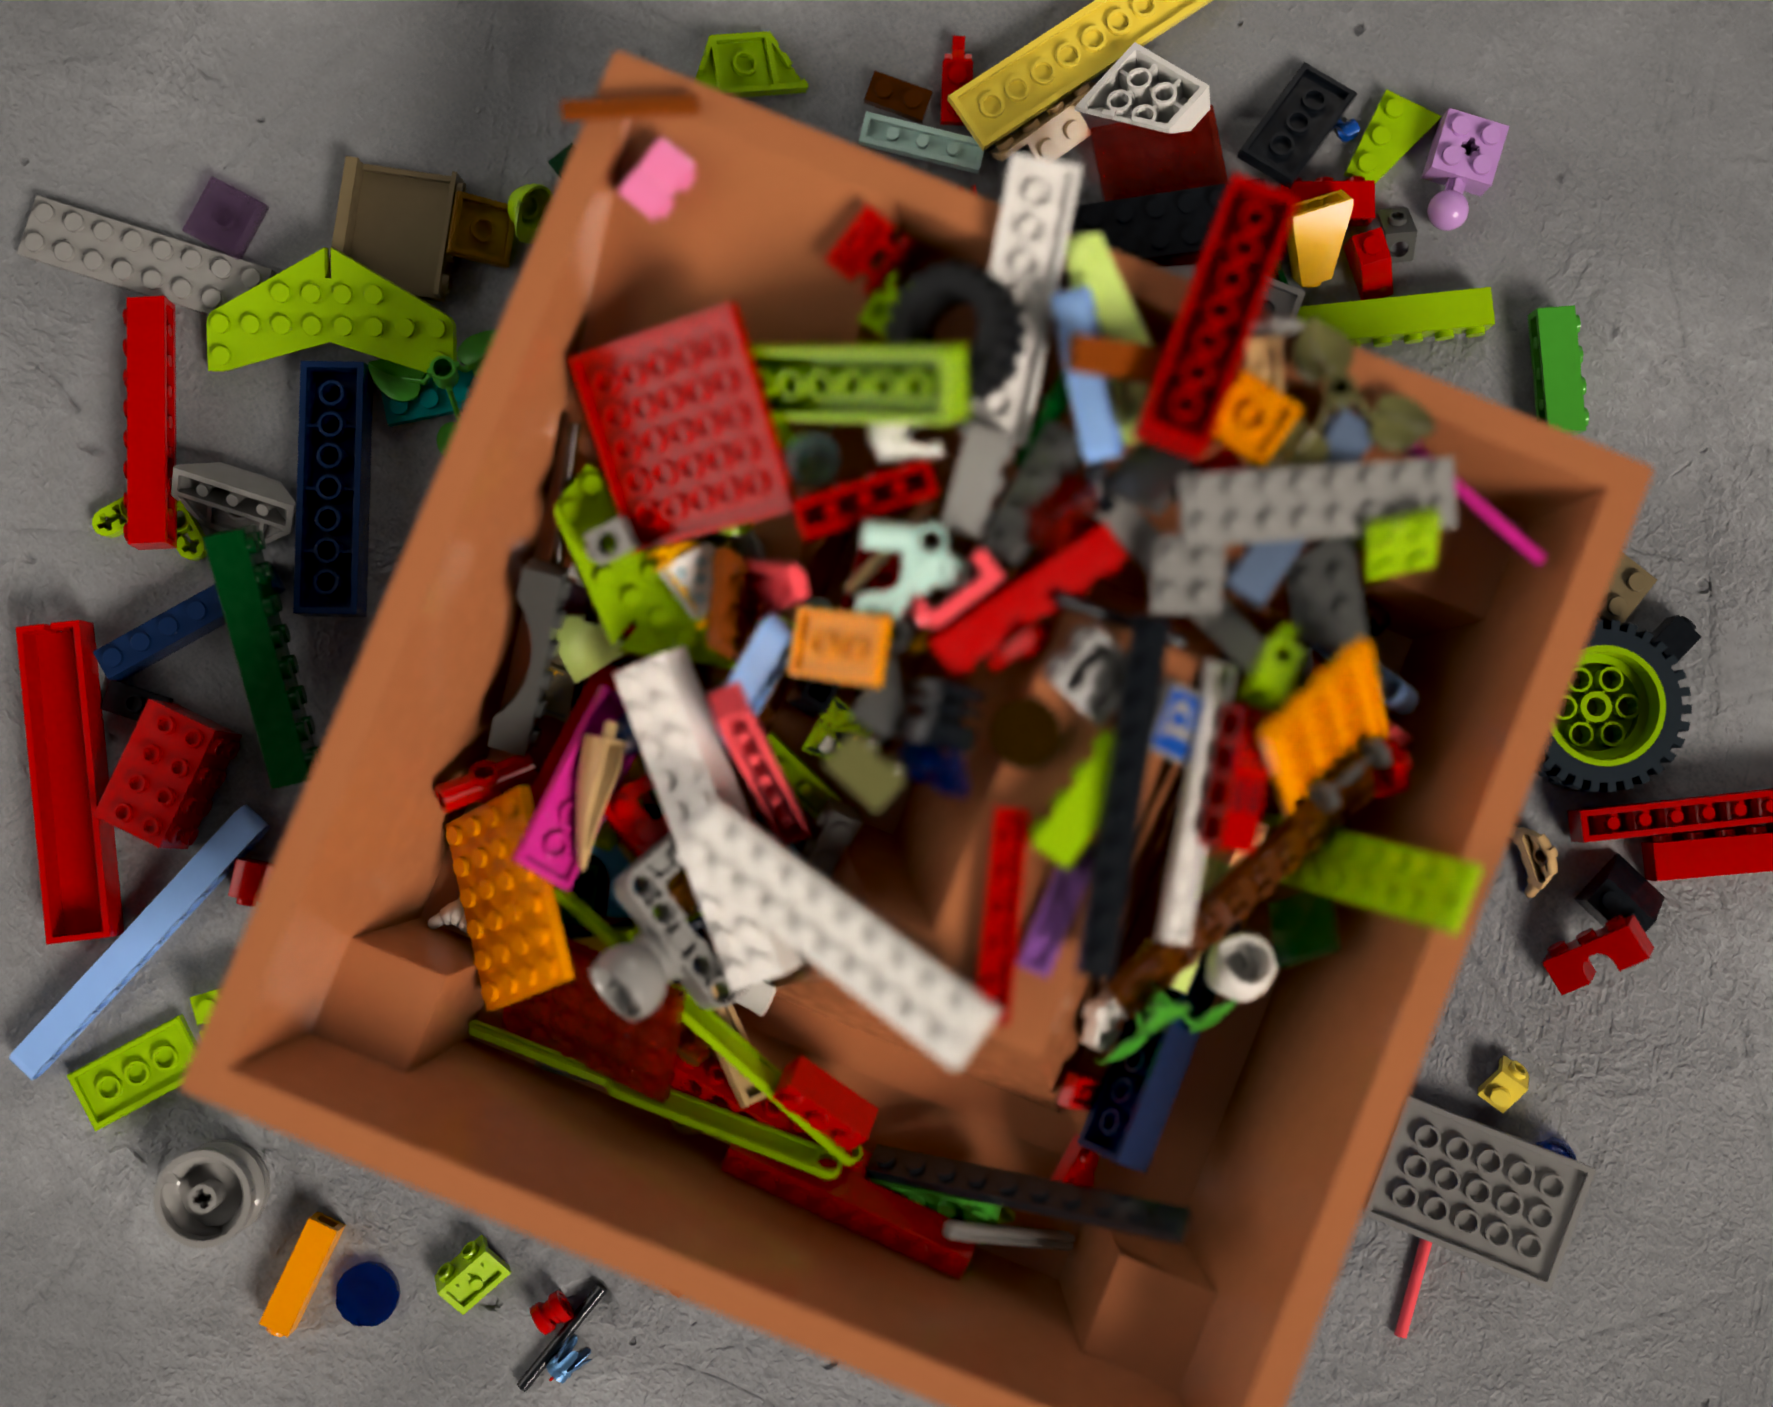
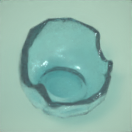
M813 432L795 435L786 445L784 452V462L789 477L796 483L798 482L803 485L822 486L828 483L836 474L839 464L838 447L833 440L826 435Z

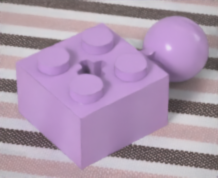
M1449 108L1440 118L1422 175V179L1446 186L1445 190L1437 193L1428 205V218L1433 226L1443 231H1450L1460 227L1467 219L1469 213V205L1463 192L1482 196L1491 187L1509 130L1508 125Z

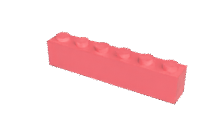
M738 681L707 694L715 723L776 839L786 846L811 836L803 807L740 682Z

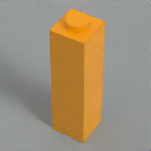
M318 1211L308 1218L258 1323L266 1327L268 1333L277 1337H288L297 1329L346 1224Z

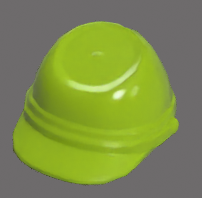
M532 183L523 185L515 189L508 199V215L515 224L516 236L521 242L526 244L534 243L554 196L550 189L542 184Z

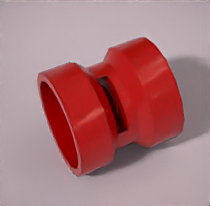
M560 1290L550 1294L548 1300L544 1303L537 1302L530 1307L531 1317L539 1331L544 1335L555 1330L556 1324L560 1322L566 1323L574 1317L570 1302Z

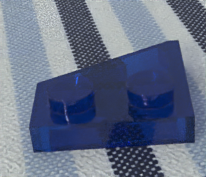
M908 742L900 751L907 776L916 782L923 781L934 786L938 792L945 796L952 795L963 801L970 793L971 788L961 751L952 748L947 755L939 754L940 749L938 746H922L917 743Z

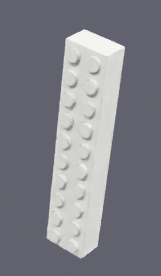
M683 646L659 653L612 673L678 851L714 799L729 803L751 820L687 647ZM684 865L731 991L784 976L805 964L803 956Z
M714 799L674 856L951 1070L964 1068L1004 1010L729 803Z

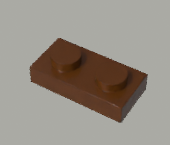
M874 71L864 103L922 124L932 99L933 91Z

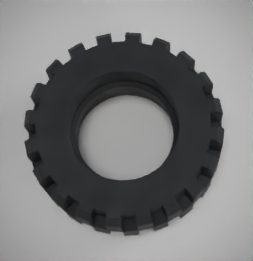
M948 261L945 266L939 263L927 267V274L918 271L911 276L912 283L908 287L902 285L897 292L900 296L897 303L891 302L888 313L892 314L890 322H885L884 334L889 335V341L885 343H933L936 325L949 309L961 303L969 302L973 304L978 316L979 327L976 341L966 355L968 402L972 404L974 398L983 401L991 397L992 393L990 390L992 388L1000 391L1007 384V381L1004 379L1008 373L1014 375L1019 365L1015 364L1018 355H1024L1026 347L1025 344L1021 343V336L1027 335V325L1019 320V318L1023 317L1024 311L1021 304L1014 301L1016 295L1008 286L1002 284L1001 280L977 266L969 263L963 265L958 261Z

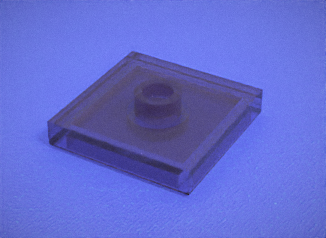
M212 176L182 231L236 260H242L269 207Z

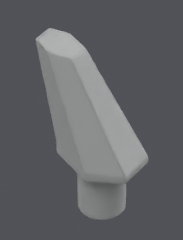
M1270 314L1267 320L1255 321L1252 335L1270 334V337L1298 333L1305 327V321Z

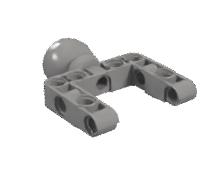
M672 832L664 836L615 880V895L640 928V935L633 938V943H621L608 948L596 959L592 968H590V978L601 998L617 1014L632 1022H637L653 1013L665 998L667 982L671 983L676 978H678L696 1004L706 1010L732 1005L751 987L748 986L734 991L730 990L720 960L703 938L699 939L685 920L687 916L665 888L667 886L666 882L678 871L685 869L684 864L674 857L678 852V848ZM634 879H636L640 885V891L638 894L633 889L632 883ZM654 905L659 910V920H657L653 915ZM694 958L699 964L697 973L693 969L692 963ZM714 985L718 989L717 999L713 996L712 992Z

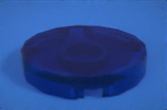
M373 1261L357 1263L344 1272L336 1286L337 1298L335 1300L337 1309L342 1317L351 1324L360 1327L377 1326L387 1320L399 1304L401 1294L399 1281L393 1271L382 1263Z

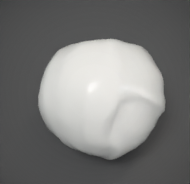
M1238 931L1224 936L1218 943L1210 946L1206 956L1205 981L1207 985L1215 992L1235 1002H1250L1264 995L1278 972L1275 954L1271 945L1264 937L1250 931Z

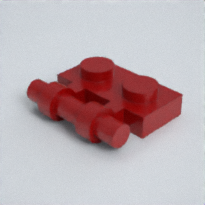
M867 204L824 260L851 283L854 282L860 273H863L869 279L860 290L872 298L879 287L883 289L886 286L887 277L898 263L903 264L908 258L906 253L913 246L914 242L903 234L896 245L887 238L896 227ZM881 247L888 255L875 270L868 263Z

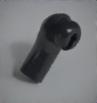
M1096 462L1092 464L1091 468H1086L1083 473L1084 491L1086 497L1106 516L1118 503L1103 489L1102 481L1108 476V471L1101 463Z

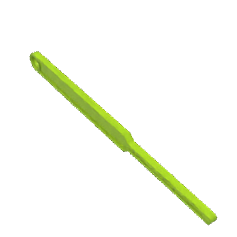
M555 886L553 887L556 901L609 948L617 944L628 943L574 893L562 891ZM667 982L665 998L669 1009L837 1160L843 1162L844 1165L852 1166L862 1158L863 1151L861 1145L852 1150L853 1157L849 1156L835 1141L819 1130L812 1128L806 1121L793 1112L787 1111L780 1103L772 1099L782 1072L712 1009L706 1010L698 1006L684 987L676 986L673 982Z
M472 1020L469 1022L468 1033L470 1035L604 1086L610 1096L824 1179L836 1178L841 1172L843 1162L837 1160L821 1145L629 1071L618 1070L611 1072L481 1021ZM829 1159L835 1162L837 1167L826 1169L818 1161Z

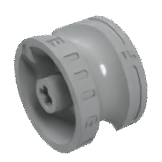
M217 1139L197 1146L172 1160L160 1174L154 1189L153 1198L154 1211L158 1222L172 1239L189 1247L209 1248L226 1242L253 1224L264 1211L271 1188L267 1166L253 1148L236 1140Z

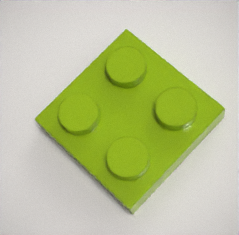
M1436 507L1366 522L1363 574L1367 581L1436 566L1441 516Z

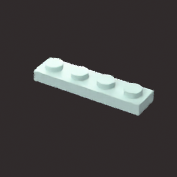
M868 111L865 113L859 137V145L976 174H979L984 151H982L973 137Z

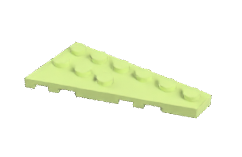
M1101 233L1069 236L1066 254L1070 289L1083 285L1090 287L1096 307L1101 337L1152 346ZM1110 378L1123 445L1144 443V441L1136 439L1132 435L1152 384Z

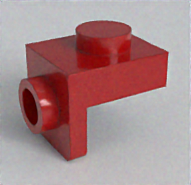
M1395 738L1382 741L1392 755V762L1382 770L1371 768L1376 784L1373 787L1375 797H1382L1409 789L1407 770L1412 769L1411 760L1407 750L1401 751Z

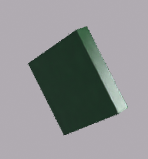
M1305 891L1268 904L1273 949L1279 968L1284 969L1341 950L1334 899Z

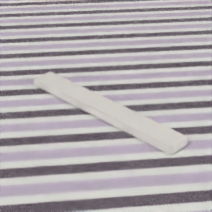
M1205 660L1200 688L1201 699L1193 727L1156 940L1187 945L1190 943L1207 847L1198 844L1222 708L1223 705L1232 706L1238 673L1237 666Z

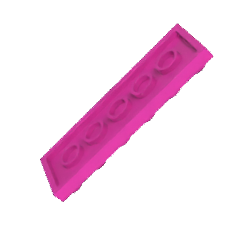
M607 685L598 686L510 859L562 891L570 892L580 871L578 870L575 809L576 786L584 734L602 737L605 721L617 722L622 713L626 711L620 694ZM624 752L620 774L610 797L621 788L638 752L631 756ZM603 817L601 818L596 837L605 821Z

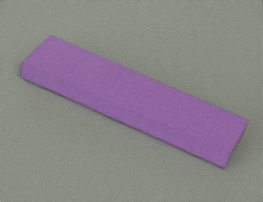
M1087 841L1068 869L1063 870L1056 866L1015 965L1048 979L1089 883L1095 843Z

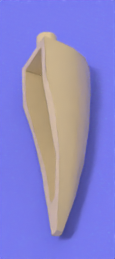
M605 721L602 737L584 734L576 786L575 809L578 870L585 871L601 818L621 770L626 742L615 740L618 727L616 722Z

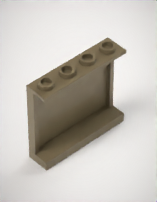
M345 156L331 248H336L420 299L445 302L446 293H450L452 288V275L449 274L450 265L456 260V256L445 254L454 196L456 191L466 192V183H463L462 178L455 171H452V176L363 164L358 157ZM331 251L329 257V278H331Z

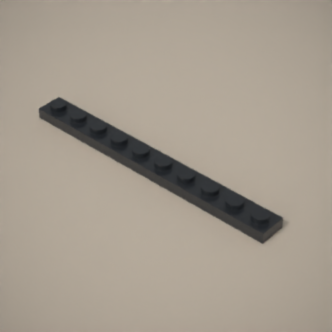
M1134 614L1132 617L1075 972L1079 974L1114 979L1172 620Z
M880 1144L876 1145L865 1169L867 1177L1178 1244H1183L1192 1217L1191 1208Z

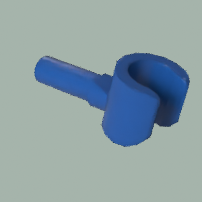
M1340 119L1335 126L1338 137L1343 142L1356 138L1358 136L1357 132L1360 131V127L1355 119L1345 123Z

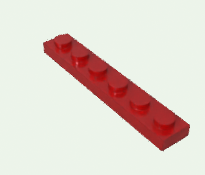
M994 806L976 989L1004 1009L994 1024L1009 1025L1031 810Z

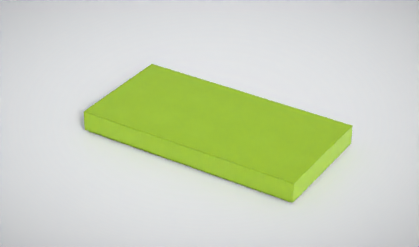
M183 1014L66 1076L94 1130L97 1131L180 1087L198 1043Z

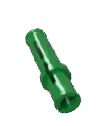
M1065 370L1060 371L1048 397L1043 398L1041 402L1043 407L1030 430L1027 447L1022 446L1013 462V465L1019 469L1022 468L1047 421L1057 425L1061 417L1066 416L1069 410L1067 406L1071 397Z

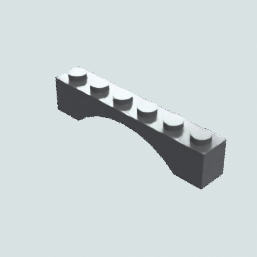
M533 557L522 567L517 599L525 613L530 629L532 646L530 667L518 695L505 704L493 717L488 742L489 747L525 757L532 747L537 748L540 742L542 729L538 728L539 719H543L548 706V700L544 699L545 690L550 688L554 676V671L550 670L551 661L556 659L560 647V641L556 640L557 631L562 629L566 618V611L562 610L564 599H568L572 588V580H568L570 572L568 567Z

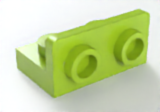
M480 1235L476 1240L468 1242L461 1250V1253L452 1261L444 1263L439 1268L434 1277L437 1294L464 1315L510 1275L511 1269L505 1261L488 1247L487 1239Z

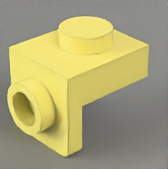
M1503 1055L1499 1059V1068L1478 1087L1477 1095L1498 1111L1504 1113L1528 1091L1529 1074L1521 1063L1512 1061Z

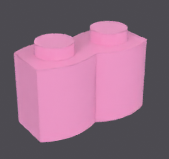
M661 137L648 152L641 164L625 181L619 190L620 197L652 223L658 218L664 220L675 206V203L672 201L675 195L680 190L684 193L687 192L697 178V175L694 174L696 163L664 137Z

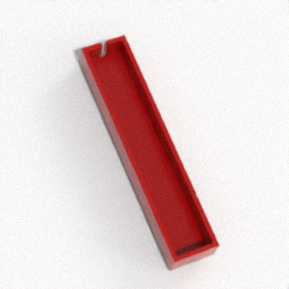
M72 620L50 623V625L37 624L15 627L46 945L119 936L124 932L114 826L93 816L109 783L98 661L93 653L96 650L94 623Z

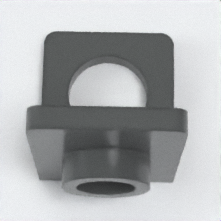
M1402 207L1378 210L1377 217L1389 251L1397 242L1408 244L1407 249L1403 253L1398 255L1390 253L1392 263L1412 261L1414 258L1417 229L1409 209Z

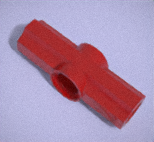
M529 754L525 757L516 755L497 763L483 760L473 764L469 769V774L437 785L434 791L440 808L444 813H447L475 801L485 804L502 795L503 790L534 779V777H537V773Z

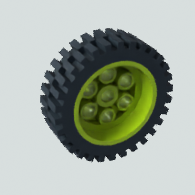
M1603 619L1595 620L1575 671L1580 677V685L1578 688L1573 687L1572 684L1569 686L1564 699L1566 711L1562 716L1558 714L1536 770L1537 775L1540 777L1548 776L1550 777L1548 782L1554 785H1565V789L1572 791L1617 792V790L1635 788L1633 784H1644L1651 779L1648 775H1659L1665 770L1661 763H1671L1677 755L1670 750L1672 748H1682L1685 739L1678 737L1677 734L1678 732L1689 731L1690 722L1681 721L1682 714L1692 713V704L1682 705V696L1691 695L1690 687H1679L1678 681L1687 677L1684 670H1672L1671 666L1679 662L1674 654L1665 656L1662 654L1667 648L1662 641L1650 643L1654 635L1647 630L1636 632L1638 626L1630 623L1620 625L1621 621L1617 620L1603 622ZM1605 672L1612 678L1609 688L1604 686L1602 682V676ZM1590 699L1597 705V711L1594 715H1591L1587 710V703ZM1621 699H1624L1628 704V711L1625 715L1619 710ZM1576 726L1582 732V739L1578 743L1572 737V731ZM1607 726L1613 731V739L1610 742L1604 738V730Z

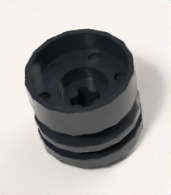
M939 678L913 679L911 688L925 692L926 695L925 698L909 696L908 702L922 708V714L905 715L900 739L972 754L977 731L963 725V719L979 718L981 711L967 708L966 705L967 702L983 704L985 694L977 692L965 684Z

